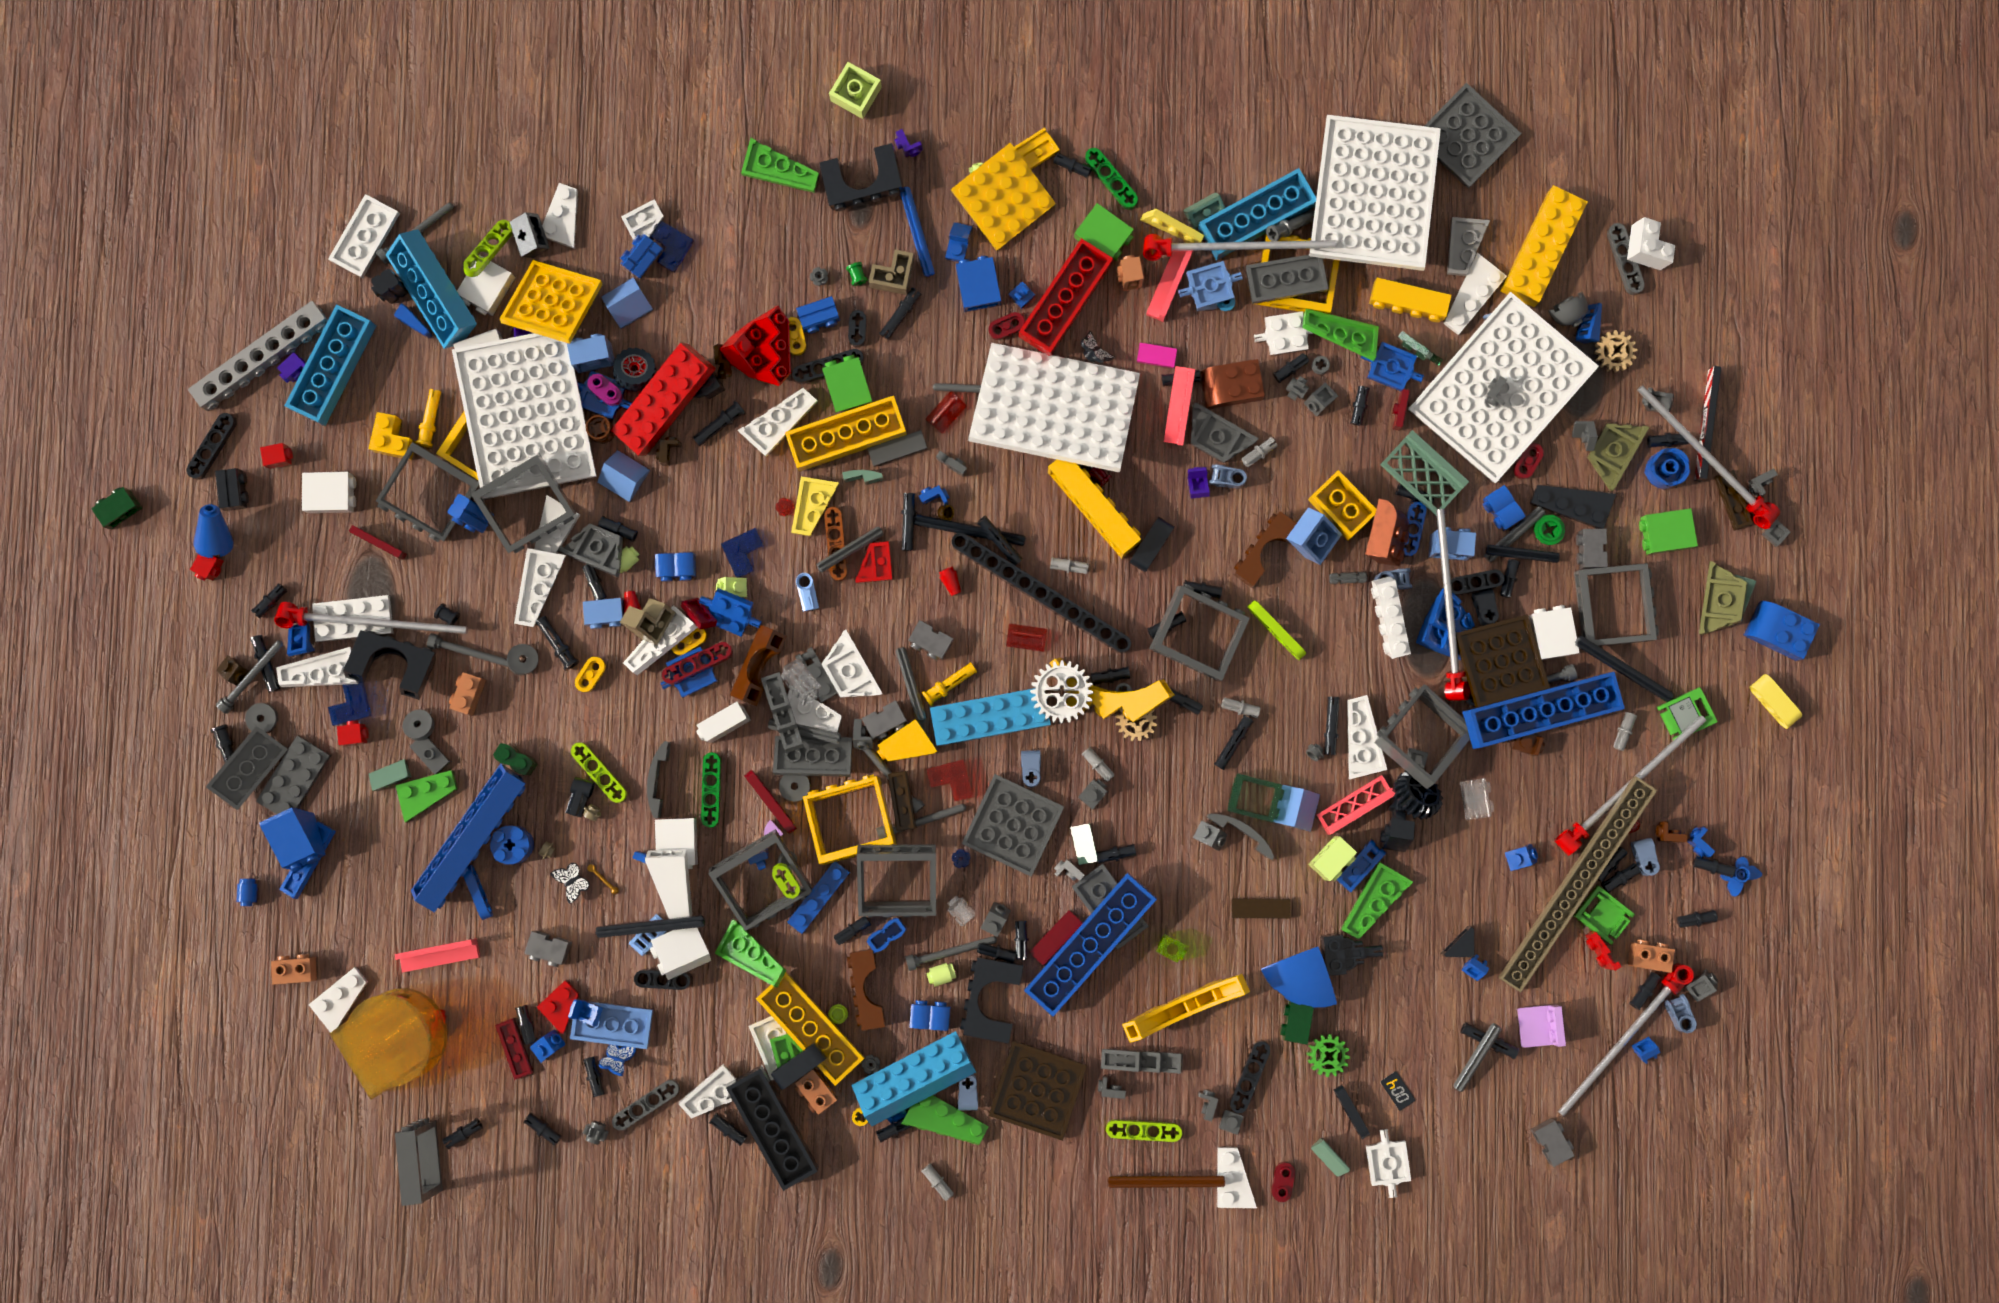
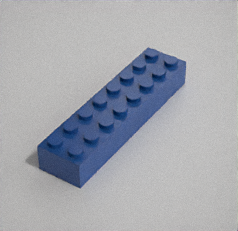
M1609 672L1463 711L1472 748L1477 749L1623 710L1625 707L1615 672Z
M500 763L411 889L414 901L434 913L437 908L440 909L444 905L445 897L449 892L452 893L459 877H463L466 874L471 860L474 861L478 857L481 846L487 844L490 840V833L494 828L497 829L503 820L502 816L505 812L508 813L512 809L514 799L524 792L525 782L519 774Z
M1127 872L1024 991L1051 1016H1054L1157 900V897Z

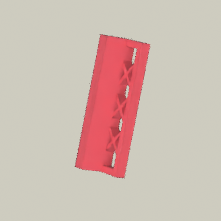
M1173 251L1172 257H1170L1147 310V316L1164 322L1193 251Z
M1175 366L1163 442L1183 446L1195 369Z
M1380 775L1316 814L1327 834L1331 835L1392 798L1395 793L1392 791L1393 788L1389 787L1384 777ZM1381 781L1386 791L1381 794L1372 793L1374 784ZM1361 792L1369 794L1367 802L1364 804L1356 803L1357 794ZM1344 802L1352 804L1351 812L1348 814L1339 812L1341 804ZM1328 812L1336 814L1334 822L1330 825H1327L1322 817Z
M477 938L395 954V960L400 959L402 972L480 958Z

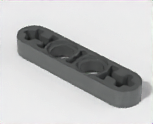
M1615 223L1607 230V238L1625 290L1631 295H1637L1644 289V280L1638 263L1627 260L1630 240L1626 228L1620 223ZM1615 229L1621 232L1618 236L1612 233ZM1619 246L1627 248L1626 255H1621L1618 252ZM1624 264H1631L1633 266V272H1626L1624 270ZM1633 281L1639 285L1636 289L1635 287L1631 288Z
M669 1079L627 1106L613 1117V1127L617 1130H624L679 1093V1083L674 1079ZM668 1083L670 1086L674 1085V1093L670 1091L667 1094H665L664 1096L667 1099L664 1100L663 1094L661 1092L668 1088ZM651 1094L659 1096V1103L657 1105L650 1103L649 1097ZM635 1105L642 1106V1115L637 1116L633 1113ZM629 1113L631 1118L624 1122L625 1126L623 1124L618 1125V1116L623 1118Z

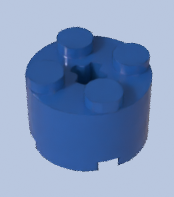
M1677 448L1662 449L1649 458L1644 473L1649 482L1655 487L1663 490L1670 489L1687 479L1690 473L1689 459L1683 451Z
M504 826L493 833L490 849L497 861L503 864H519L527 860L533 852L534 840L532 835L521 826ZM509 843H515V846L509 847Z

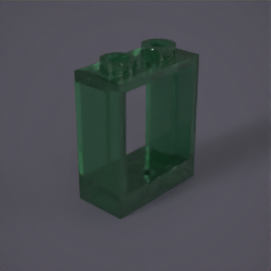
M1236 773L1226 811L1273 823V820H1277L1280 809L1277 808L1278 800L1282 801L1284 790L1281 789L1282 785ZM1243 781L1274 789L1268 816L1236 808Z

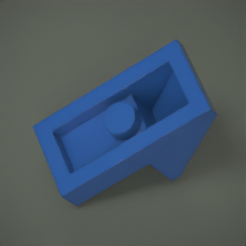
M953 223L949 234V244L945 259L956 262L965 259L972 226Z
M308 622L306 626H299L297 624L289 628L288 656L315 651L310 642V626Z

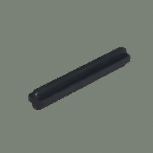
M1489 544L1486 546L1485 551L1487 555L1558 563L1560 554L1556 552Z

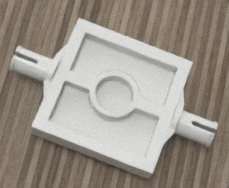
M1303 311L1264 318L1266 325L1265 333L1254 334V338H1257L1254 341L1255 343L1266 341L1269 346L1270 356L1308 350L1307 337L1312 332L1302 328Z
M1388 1129L1380 1130L1381 1142L1366 1145L1370 1180L1372 1186H1388L1389 1198H1393V1196L1398 1197L1396 1185L1401 1182L1411 1181L1407 1147L1404 1140L1389 1141Z

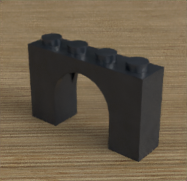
M892 143L874 148L878 175L874 183L865 189H853L846 185L842 165L838 158L819 162L828 203L832 210L843 211L848 206L858 207L864 205V202L867 201L877 202L882 200V197H896L901 192H905L896 150Z
M360 630L343 669L345 678L364 683L376 659L388 654L397 655L407 662V670L399 687L401 695L420 700L436 661L435 652L426 647H415L410 642L402 643L396 641V639L390 636H379L370 630Z
M979 956L977 961L973 960L971 972H975L973 980L969 979L967 991H971L970 999H966L964 1005L967 1015L966 1018H962L960 1030H964L963 1035L1009 1044L1013 1023L992 1019L983 1014L978 1005V995L981 989L991 982L1020 985L1023 965Z

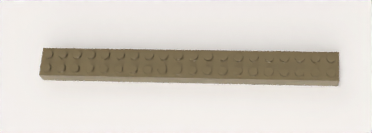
M1633 776L1498 978L1519 992H1522L1657 790L1640 778Z

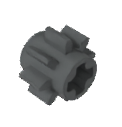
M1301 376L1298 380L1293 377L1286 388L1289 391L1287 396L1294 401L1297 397L1302 399L1309 389L1305 385L1307 380Z
M592 1121L591 1125H585L583 1134L587 1135L585 1140L599 1145L600 1141L604 1142L609 1132L605 1130L606 1125L598 1121Z

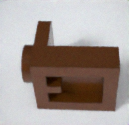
M1530 734L1515 738L1512 749L1531 756H1538L1545 747L1544 737Z
M1659 822V825H1657L1656 836L1658 841L1687 842V834H1681V830H1669L1668 833V822Z

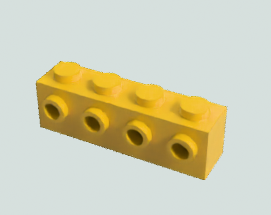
M1376 278L1369 304L1377 309L1388 308L1392 309L1394 313L1402 314L1405 312L1415 318L1426 317L1432 322H1440L1447 317L1451 295Z

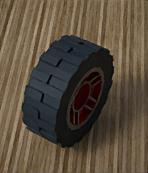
M628 348L627 350H622L614 359V379H616V383L621 388H625L627 391H642L655 375L656 366L654 359L650 353L645 352L643 349Z

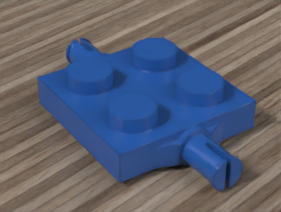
M1381 342L1374 361L1361 356V359L1371 362V369L1367 376L1368 379L1398 391H1402L1410 378L1421 382L1424 375L1414 371L1417 355L1387 343Z
M591 371L589 377L599 373ZM604 376L618 387L622 393V400L616 406L607 405L592 393L587 384L588 379L584 384L577 382L582 407L585 410L614 420L620 407L628 409L632 402L624 400L626 389L621 388L615 379ZM599 380L594 382V385L600 384ZM610 392L608 396L613 397L615 393Z
M720 588L716 590L713 600L701 596L699 603L709 607V612L717 620V627L740 637L744 634L748 624L759 628L762 621L752 617L753 602Z
M700 646L666 662L667 667L703 651ZM703 655L701 658L702 664L705 665L711 661L706 655ZM689 662L684 665L686 673L694 669L693 663ZM677 667L678 672L676 673L670 671L669 679L673 680V676L678 673L683 676L679 667ZM713 667L674 684V686L679 690L681 697L684 698L717 682V679L713 673ZM664 681L660 682L663 690L672 686Z

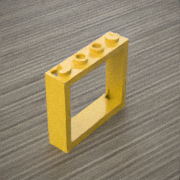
M1266 234V237H1265L1264 242L1270 241L1269 238L1267 237V234ZM1290 235L1289 237H1281L1279 241H1311V238L1303 240L1299 236ZM1263 249L1261 263L1268 262L1270 249ZM1333 259L1326 304L1285 298L1255 303V305L1297 312L1303 311V313L1306 309L1330 314L1339 260Z
M463 412L436 454L478 480L477 472L451 457L452 452L468 430L465 412Z
M874 774L866 775L861 781L856 782L855 779L844 782L845 785L843 786L830 785L826 787L825 791L812 790V792H808L807 796H803L819 864L826 865L857 856V846L826 854L814 802L875 786L887 837L861 845H897L879 777H874Z

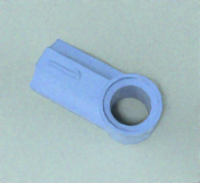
M807 573L799 574L796 578V585L803 612L818 609L819 605L813 578ZM802 577L810 579V584L807 587L800 586V579Z

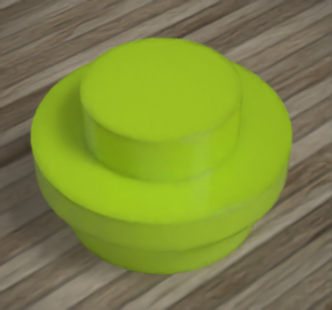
M841 1004L832 1006L828 1013L829 1019L835 1024L845 1022L848 1017L846 1007Z

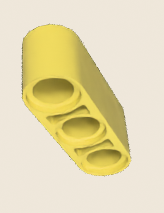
M1764 674L1749 687L1756 698L1785 729H1788L1802 717L1801 711L1770 676Z

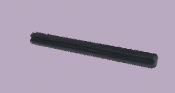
M918 514L914 517V525L988 539L987 534L979 526ZM989 529L993 533V535L998 539L997 535L991 529ZM1000 531L1010 544L1024 546L1026 536Z
M1579 636L1576 639L1575 645L1660 699L1665 702L1673 699L1674 695L1671 691L1583 636Z
M701 915L596 927L595 934L598 938L698 928L705 926V918Z

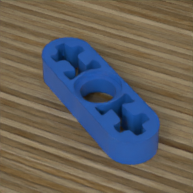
M1414 502L1407 511L1406 516L1409 525L1415 524L1418 527V532L1414 535L1409 533V538H1416V541H1411L1413 550L1409 551V553L1404 548V556L1406 557L1413 556L1419 547L1427 511L1426 506L1421 502ZM1418 506L1422 513L1417 515L1416 520H1410V518L1413 519L1415 517V512L1412 509Z
M469 865L468 871L463 877L479 916L482 920L492 917L493 912L474 866Z

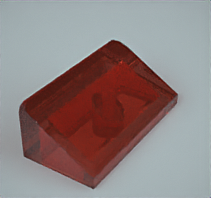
M950 391L925 420L943 434L967 405L955 393Z
M1009 624L1006 646L1044 652L1047 629Z

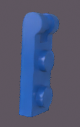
M1372 839L1358 853L1354 862L1347 866L1337 879L1349 892L1356 888L1386 854L1382 848L1379 849L1375 845L1376 843ZM1369 851L1375 855L1372 859L1367 855Z

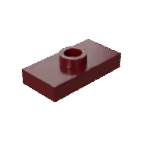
M1402 389L1399 394L1398 403L1394 404L1392 414H1395L1393 430L1399 431L1404 425L1410 390Z
M699 598L681 602V608L699 630L716 626L717 620L703 604L699 603Z

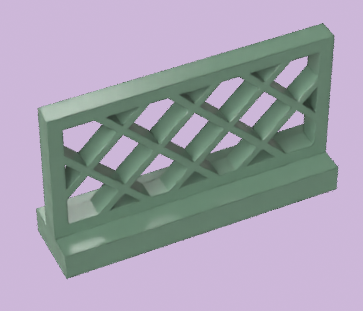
M1413 430L1380 464L1436 516L1437 508L1432 504V498H1441V507L1439 509H1444L1469 483L1462 474ZM1403 445L1410 449L1411 456H1402L1401 447ZM1390 459H1398L1399 469H1393L1387 462ZM1402 459H1411L1412 468L1403 469ZM1415 459H1421L1425 464V468H1416ZM1403 472H1412L1413 481H1406ZM1416 472H1425L1426 481H1417ZM1429 472L1438 474L1439 481H1430ZM1417 485H1426L1427 494H1420ZM1430 485H1440V494H1431ZM1444 485H1450L1455 490L1453 494H1444Z

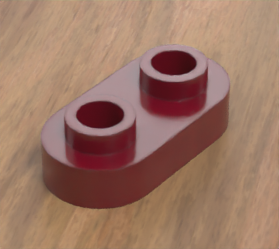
M1013 312L994 320L988 328L990 337L994 340H1002L1019 332L1025 323L1024 317L1018 312ZM1014 320L1019 322L1017 326L1012 325ZM996 328H1000L1002 331L1001 333L997 334L994 332V330Z
M1531 443L1520 455L1514 466V474L1517 478L1527 479L1533 475L1544 454L1543 448L1539 444ZM1534 451L1535 457L1530 456L1529 452ZM1524 467L1526 469V473H1522L1520 471V468Z
M1281 1162L1275 1168L1271 1193L1278 1202L1288 1201L1292 1194L1295 1169L1288 1162ZM1285 1169L1289 1170V1174L1287 1176L1282 1175V1172ZM1280 1189L1285 1190V1194L1282 1196L1278 1193Z

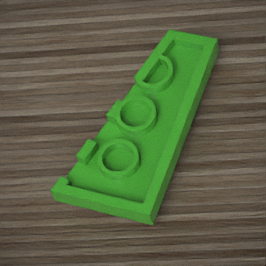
M750 138L741 172L742 176L815 193L819 179L818 172Z
M1310 309L1305 310L1303 329L1372 361L1375 360L1379 326Z
M1378 862L1341 930L1359 939L1413 881Z
M732 919L715 954L778 988L787 970L747 930L745 931L737 920Z
M933 1095L912 1105L901 1123L976 1145L980 1144L989 1127Z

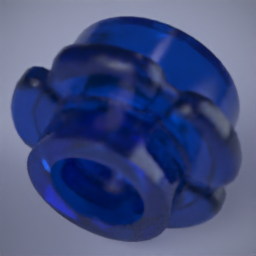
M958 849L956 853L952 854V861L955 867L965 868L969 865L971 857L964 849Z

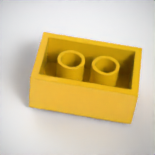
M1339 470L1308 499L1320 513L1324 514L1347 541L1376 513V508Z

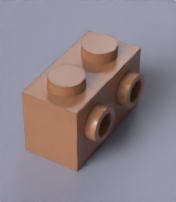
M1129 255L1120 260V266H1117L1116 275L1118 283L1121 282L1123 291L1142 288L1144 277L1140 257Z
M462 672V675H459L456 681L457 689L455 694L453 693L450 697L449 704L451 705L449 709L473 716L486 680Z
M1639 939L1637 943L1631 942L1627 965L1672 973L1675 950L1669 949L1668 944L1657 943L1656 946L1649 945L1650 941Z
M309 954L297 955V959H290V955L277 956L278 960L271 961L272 985L317 980L316 957L309 958Z
M816 1067L795 1083L797 1093L807 1099L809 1109L818 1115L838 1100L837 1095Z

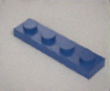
M317 822L323 847L326 850L336 831L322 822ZM319 861L306 864L298 871L290 870L279 890L293 899H298Z
M833 862L814 886L810 895L804 899L787 923L803 934L850 872L839 863Z

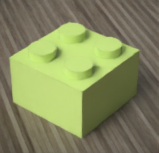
M847 62L829 92L830 100L864 119L882 88L881 80Z
M1334 836L1308 865L1324 880L1335 881L1343 873L1341 869L1346 865L1350 866L1356 859L1354 855L1357 852L1340 836Z

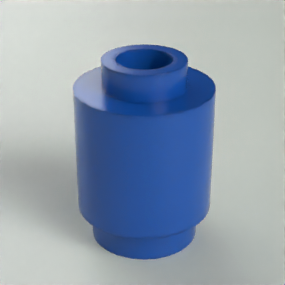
M239 879L236 902L240 903V906L249 907L253 906V903H257L258 884H256V879Z

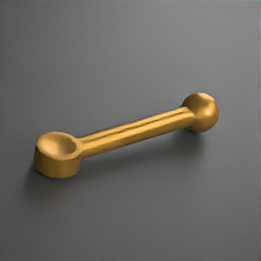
M588 865V871L593 872L611 889L612 894L615 895L619 892L617 887H613L596 870L595 865Z

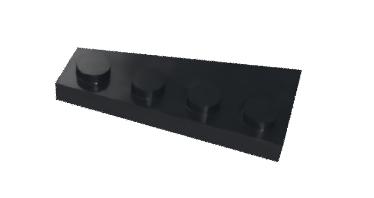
M1537 485L1530 504L1537 507L1540 506L1545 510L1588 526L1604 529L1616 494Z

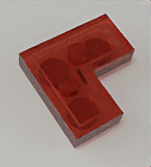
M964 759L926 769L931 788L950 783L954 801L973 797Z

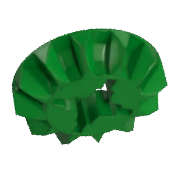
M1555 515L1541 517L1535 523V538L1541 544H1557L1564 537V523ZM1546 525L1548 527L1556 526L1552 531V535L1550 533L1543 534L1546 530Z

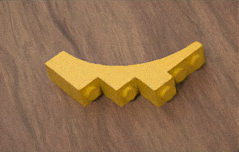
M1056 658L1050 662V665L1053 667V661H1055L1057 666H1060V662L1063 659ZM1069 678L1066 684L1069 687H1075L1077 680ZM1164 679L1146 688L1127 692L1110 691L1092 685L1088 688V690L1093 691V694L1088 695L1092 702H1086L1089 707L1095 705V712L1103 719L1110 717L1123 708L1125 717L1135 722L1175 695ZM1065 691L1066 693L1079 694V691ZM1069 697L1066 700V704L1073 707L1077 704V700L1074 697Z
M1243 974L1223 980H1216L1193 992L1180 995L1166 1004L1153 1007L1122 1025L1131 1043L1202 1010L1246 995L1250 990Z

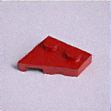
M889 541L870 543L855 582L867 583L893 580Z
M1590 931L1585 934L1587 938L1586 944L1591 951H1595L1598 956L1596 960L1602 968L1616 971L1622 967L1619 962H1614L1610 955L1611 951L1597 932Z
M565 980L537 1006L541 1013L561 1034L566 1032L570 1019L568 1018L573 1000L578 999L579 993Z

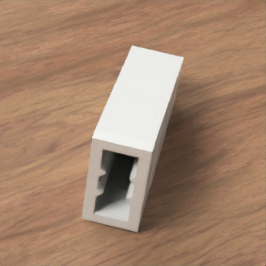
M687 849L648 851L645 862L668 918L691 917L692 904Z

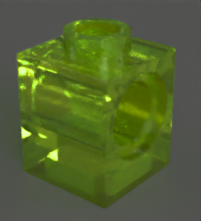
M1163 934L1155 950L1175 962H1178L1179 959L1182 961L1187 952L1184 949L1185 944L1166 934ZM1176 944L1177 952L1169 954L1167 952L1168 945Z

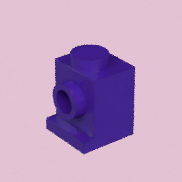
M293 352L277 367L281 372L279 374L280 377L287 383L289 381H297L306 362Z

